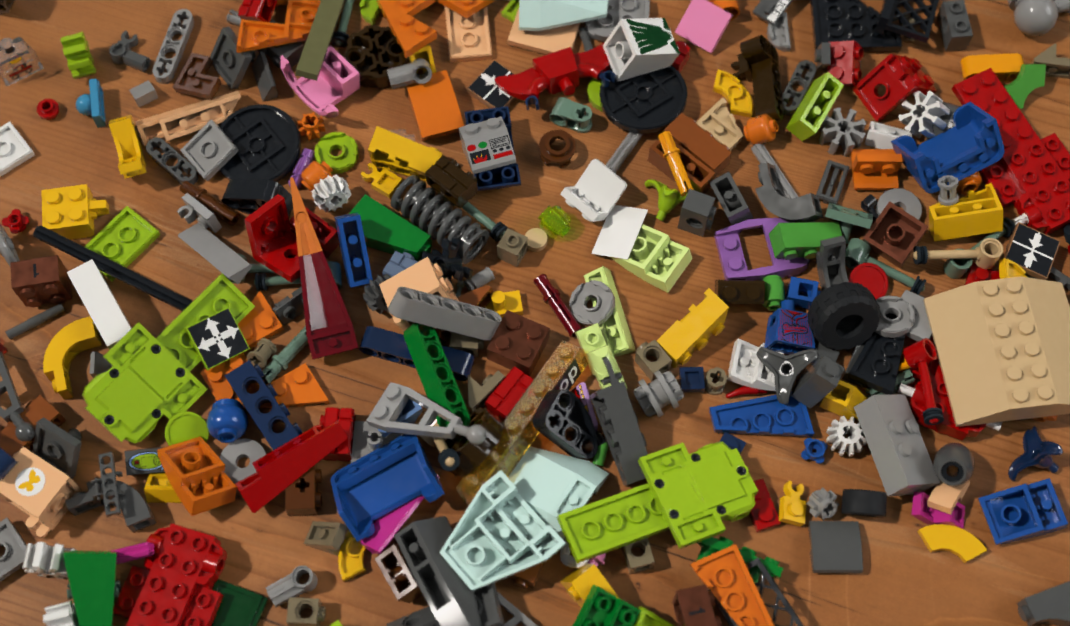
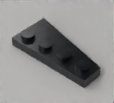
M892 313L885 315L889 319L897 318V316ZM873 332L850 370L848 379L886 395H893L905 335L890 338Z

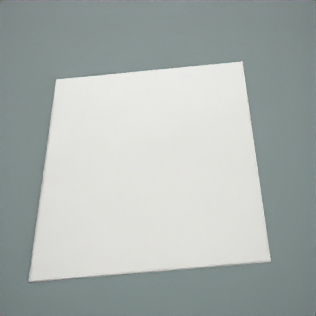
M614 205L604 222L591 254L628 260L648 210Z

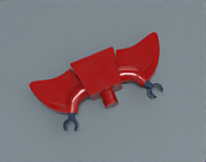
M604 43L589 51L574 53V55L572 48L568 47L532 59L533 68L531 67L524 72L514 75L496 77L495 84L508 95L524 100L527 110H529L531 104H535L536 110H539V94L544 90H547L550 94L563 92L564 95L570 96L575 92V87H578L579 78L592 77L602 80V86L608 87L610 81L615 82L616 75L614 72L609 71L611 65L603 48Z

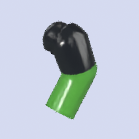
M595 431L598 451L592 463L604 466L608 443L600 432Z

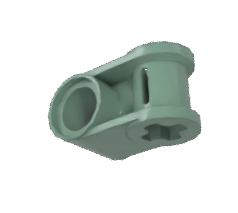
M565 97L558 98L549 116V119L554 124L579 133H586L592 128V110L590 107Z

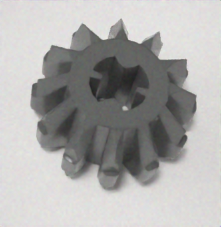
M388 274L384 275L383 278L378 275L376 280L369 279L370 285L364 286L365 293L363 296L365 302L372 311L376 310L379 314L384 310L389 313L379 284L391 278Z

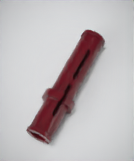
M546 274L535 278L533 283L543 295L545 304L550 305L557 318L569 333V336H576L575 332L583 328L578 324L571 311L561 299L559 290L553 287Z

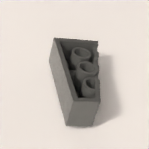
M624 381L589 395L623 485H629L645 479L638 460L640 457L648 455L645 447L647 443L644 435L640 432L638 419L632 408Z

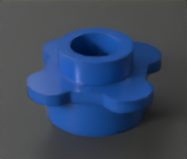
M805 439V448L801 453L802 459H810L817 464L823 463L825 460L823 455L825 450H827V444L818 439Z

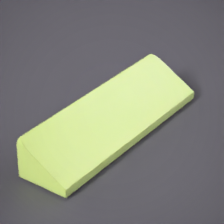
M602 266L584 275L586 283L591 280L603 282L614 294L615 308L606 322L599 325L604 340L610 346L614 357L636 351L611 271ZM591 298L593 307H595L597 298Z

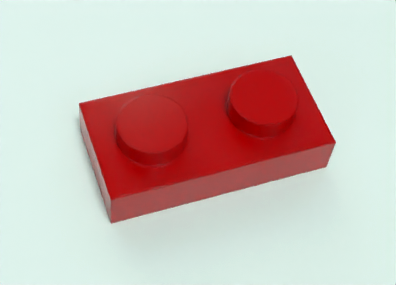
M763 478L754 481L758 492L754 496L755 506L749 512L757 533L781 524Z

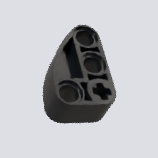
M231 179L221 199L225 205L250 215L279 194L285 198L288 217H290L293 209L292 195L281 184L273 180Z
M570 390L548 391L533 416L534 428L572 457H594L598 451L597 436L591 417L583 403Z

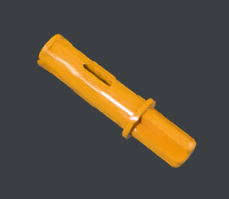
M664 131L658 135L664 151L663 157L668 161L680 195L685 196L689 189L694 190L681 160L680 149L676 147L671 132Z

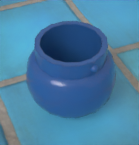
M221 399L212 405V410L209 412L206 423L210 435L222 443H232L245 434L248 427V418L243 410V405L235 399Z

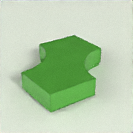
M1022 64L1017 78L1010 84L1004 85V88L1018 108L1024 107V102L1031 91L1045 86L1046 64Z

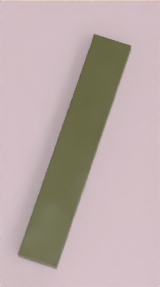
M321 0L296 68V76L317 81L345 0Z

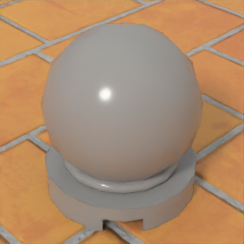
M1007 0L1010 9L1014 11L1015 24L1026 35L1040 36L1046 34L1054 27L1057 21L1058 8L1053 0Z

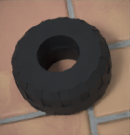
M851 282L833 284L821 291L813 300L807 314L809 327L817 341L822 346L833 350H849L857 345L860 346L876 331L881 318L880 307L873 294L862 284Z

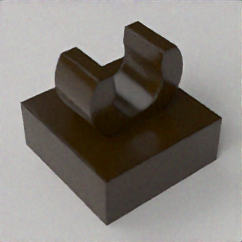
M742 53L738 54V62H733L731 67L734 71L737 69L739 71L734 73L733 76L739 80L745 77L751 82V64L743 58Z

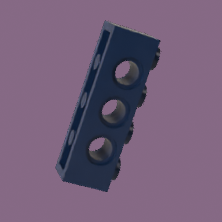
M249 360L226 374L225 377L272 449L275 450L303 432L297 423H290L287 418L291 415L284 403L280 405L277 403L274 397L278 394L270 383L265 385L261 379L265 375L259 365L253 366ZM252 383L259 384V390L254 394L248 393V386ZM263 403L272 404V410L269 413L264 414L260 412V407ZM277 422L285 424V430L281 433L273 432V426Z

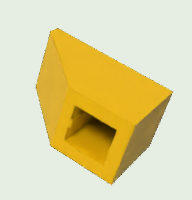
M839 380L837 387L822 399L819 407L839 416H845L848 420L854 416V422L858 423L859 420L854 407L867 398L855 386Z

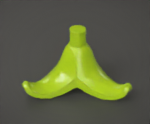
M654 179L645 181L646 188L654 187L658 192L659 211L656 216L657 219L664 221L667 213L673 210L676 205L685 201L687 193L685 196H681L677 189H670L662 182Z

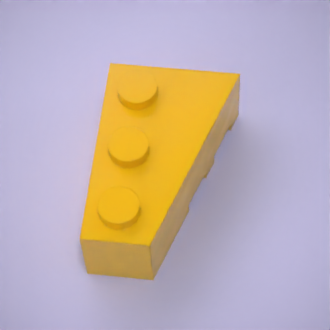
M992 183L985 185V189L978 192L974 190L966 192V196L959 198V201L954 205L946 206L937 203L929 206V230L933 240L945 241L947 239L1003 231V207Z

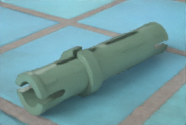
M306 325L278 355L275 354L271 358L272 361L262 370L265 376L261 379L264 380L265 378L264 382L266 384L271 383L282 370L285 371L288 368L289 362L308 344Z

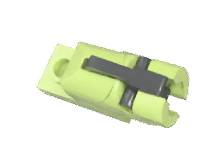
M598 323L576 331V337L592 375L596 376L600 388L604 389L624 381L625 387L628 389L610 346L606 344Z

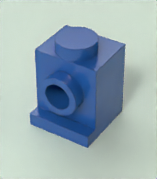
M791 276L785 300L795 301V307L810 309L813 300L821 292L818 290L819 282Z

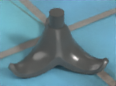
M760 347L756 353L759 360L775 376L776 396L781 404H788L797 376L819 356L815 349L804 350L786 356Z

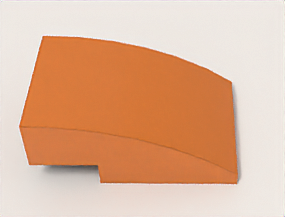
M447 70L432 73L431 79L425 84L414 83L406 85L421 141L457 133L460 127H464Z
M201 436L157 450V455L171 486L191 516L235 501L237 486L224 472L225 464Z

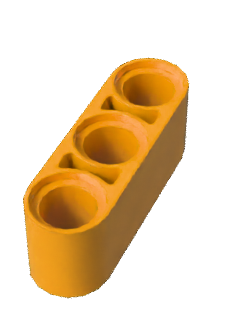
M1018 53L966 56L960 61L963 80L991 68L1000 82L1006 83L1013 82L1017 78L1024 61L1023 56Z

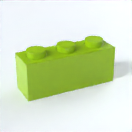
M829 72L814 80L786 129L801 141L816 134L844 85Z

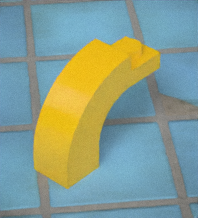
M132 115L110 120L109 127L118 153V169L120 174H123L124 179L147 173L143 151Z
M91 316L76 320L62 328L53 337L44 355V374L52 381L54 392L59 393L64 400L73 398L69 377V368L73 359L84 350L102 345L99 331Z

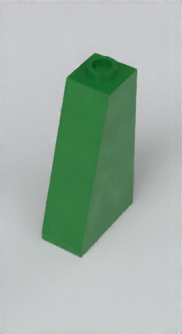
M366 194L349 213L360 214L367 247L389 254H394L395 251L401 254L407 252L417 262L422 259L423 251L430 253L432 250L431 236Z
M63 550V558L79 626H112L117 557L115 551Z

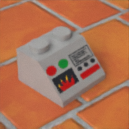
M502 117L490 118L486 121L475 124L471 123L459 128L462 149L473 174L516 163L508 130Z

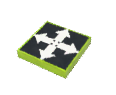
M229 307L185 328L206 370L250 349Z

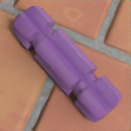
M308 148L302 150L300 155L302 157L298 159L293 170L294 175L291 176L294 178L298 189L301 187V181L303 180L301 173L314 158V151Z

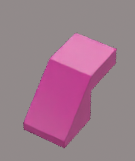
M923 491L914 492L912 516L927 524H946L963 529L965 506L957 502L950 515L928 507V494Z

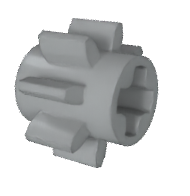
M824 488L814 491L807 502L811 507L809 512L815 518L819 516L823 520L832 517L837 512V506H839V503L835 501L837 496L831 490L827 492Z

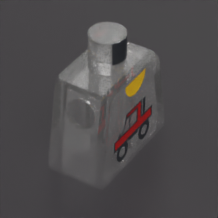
M17 37L13 40L4 38L0 41V75L6 86L44 69L35 51L22 37Z

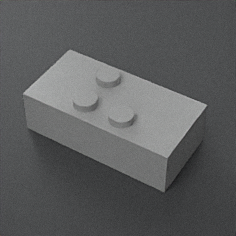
M905 394L873 395L854 407L888 497L914 495V492H924L940 483L919 431V425L915 421Z

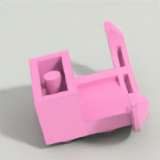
M329 46L317 81L304 77L297 79L291 69L290 62L283 55L281 56V70L287 82L298 97L310 109L321 116L335 118L339 113L335 105L360 88L359 72L332 46Z

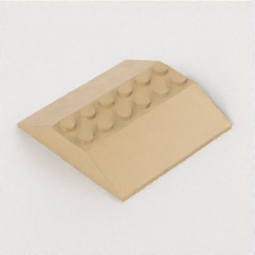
M1022 276L969 283L924 298L923 302L956 427L1070 414V306L1061 282Z

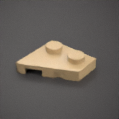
M722 98L696 123L703 130L709 131L715 140L720 144H725L731 151L742 141L743 134L736 125L733 114L729 113L726 100Z

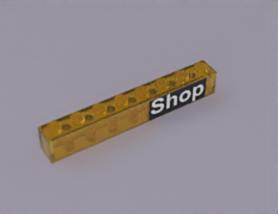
M564 340L561 341L503 422L505 427L502 430V436L497 445L479 466L464 476L456 487L465 504L470 505L481 486L500 470L509 477L540 433L534 428L533 416L545 394L550 390H570L588 365L581 347Z

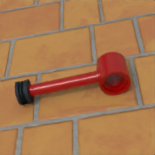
M924 338L905 347L903 354L911 368L919 369L926 410L922 413L924 423L926 425H937L944 421L942 409L936 408L928 369L929 363L937 359V351L934 344L928 338Z

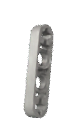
M187 9L176 11L171 20L152 70L158 83L166 84L171 82L178 68L194 26L192 13ZM175 34L183 35L178 41L172 40ZM170 51L176 53L173 58H165V54Z

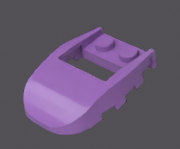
M783 218L748 219L716 231L714 239L725 280H763L764 277L769 275H778L781 278L787 276L790 278L804 272L809 266L810 259H805V257L791 260L775 258L769 233L778 223L795 222ZM762 227L773 266L748 270L738 233H741L742 230Z

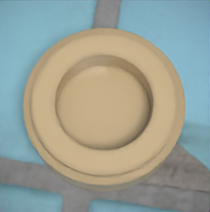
M532 228L525 234L528 237L529 250L538 252L546 247L547 234L544 230Z

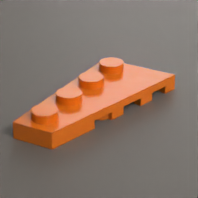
M736 544L690 564V567L702 582L706 584L707 588L712 591L713 596L737 626H774Z

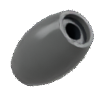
M960 443L944 445L937 451L934 458L933 467L935 474L946 485L959 486L964 484L974 471V457L971 451Z

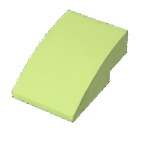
M644 224L641 226L628 260L610 257L626 270L667 293L693 259L690 248L671 241L668 234Z

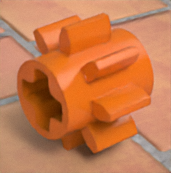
M315 112L303 114L302 121H297L300 128V136L306 135L308 141L315 138L319 139L321 132H325L323 117L317 118Z

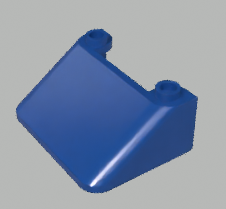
M403 434L341 468L333 474L330 480L338 514L357 542L374 534V520L422 494L428 502H434L445 494L417 435Z

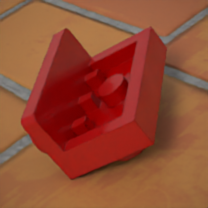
M854 40L830 42L831 64L827 67V72L844 86H856L862 79L860 60L863 58V49L861 45Z

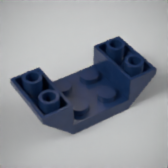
M508 106L465 112L466 125L486 121L490 118L502 117L514 151ZM516 163L473 174L477 179L478 191L521 186L519 168Z

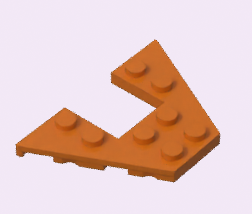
M278 0L276 5H287L285 24L241 19L236 53L306 41L321 0Z
M377 0V4L382 9L384 18L388 20L389 27L393 35L396 36L398 45L400 44L405 58H408L437 39V31L413 18L414 15L437 1L468 19L495 0Z
M261 291L251 301L255 307L238 323L250 349L255 347L262 338L269 339L284 330ZM244 352L209 370H206L204 367L200 372L216 401L235 399L243 405L225 375L247 362ZM306 363L270 383L278 394L274 397L279 405L284 403L286 408L289 406L303 407L307 404H329L328 398ZM250 384L247 392L250 394L256 393L259 390V384ZM263 403V404L261 405L260 409H262V408H270V409H272V404H271V403ZM243 405V410L247 412V409Z

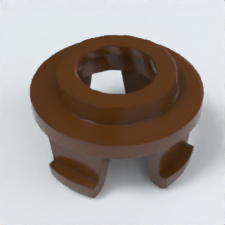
M552 130L544 134L539 142L542 162L546 166L550 162L559 163L560 168H565L571 163L570 160L576 149L574 138L563 130ZM556 139H561L565 143V147L560 151L550 148V144L554 143Z

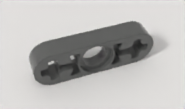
M803 60L798 63L782 95L784 115H794L816 73V66L813 62ZM808 69L809 72L806 73L805 78H802V72ZM799 84L803 87V90L796 92L791 86ZM790 97L794 98L792 105L787 107L786 104H788Z
M152 138L147 142L146 150L149 156L181 185L184 181H188L193 185L197 182L198 174L195 167L161 138ZM161 147V150L164 154L161 155V153L158 150H154V148ZM170 158L178 159L177 164L174 166H168L166 162ZM183 169L185 173L191 174V177H184L180 170Z

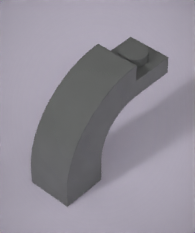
M768 162L758 165L760 170L758 178L763 186L755 190L759 200L767 210L778 217L798 223L812 222L824 218L818 196L809 193L797 198H787L780 189L775 166Z
M843 235L820 240V251L816 252V260L822 291L833 284L849 282L845 268L846 240Z
M108 480V483H105V487H112L114 484L113 480ZM116 480L117 491L125 492L124 497L119 495V500L127 527L132 532H136L156 524L152 510L143 497L130 485ZM91 482L86 483L89 492H79L74 494L71 499L65 500L68 510L74 516L104 505V498L100 501L92 498L96 493L95 485H92ZM100 484L101 493L103 492L102 484Z

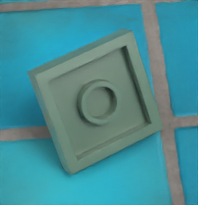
M833 203L828 204L825 215L827 218L840 221V229L842 234H845L846 244H849L853 225L870 229L873 221V214Z

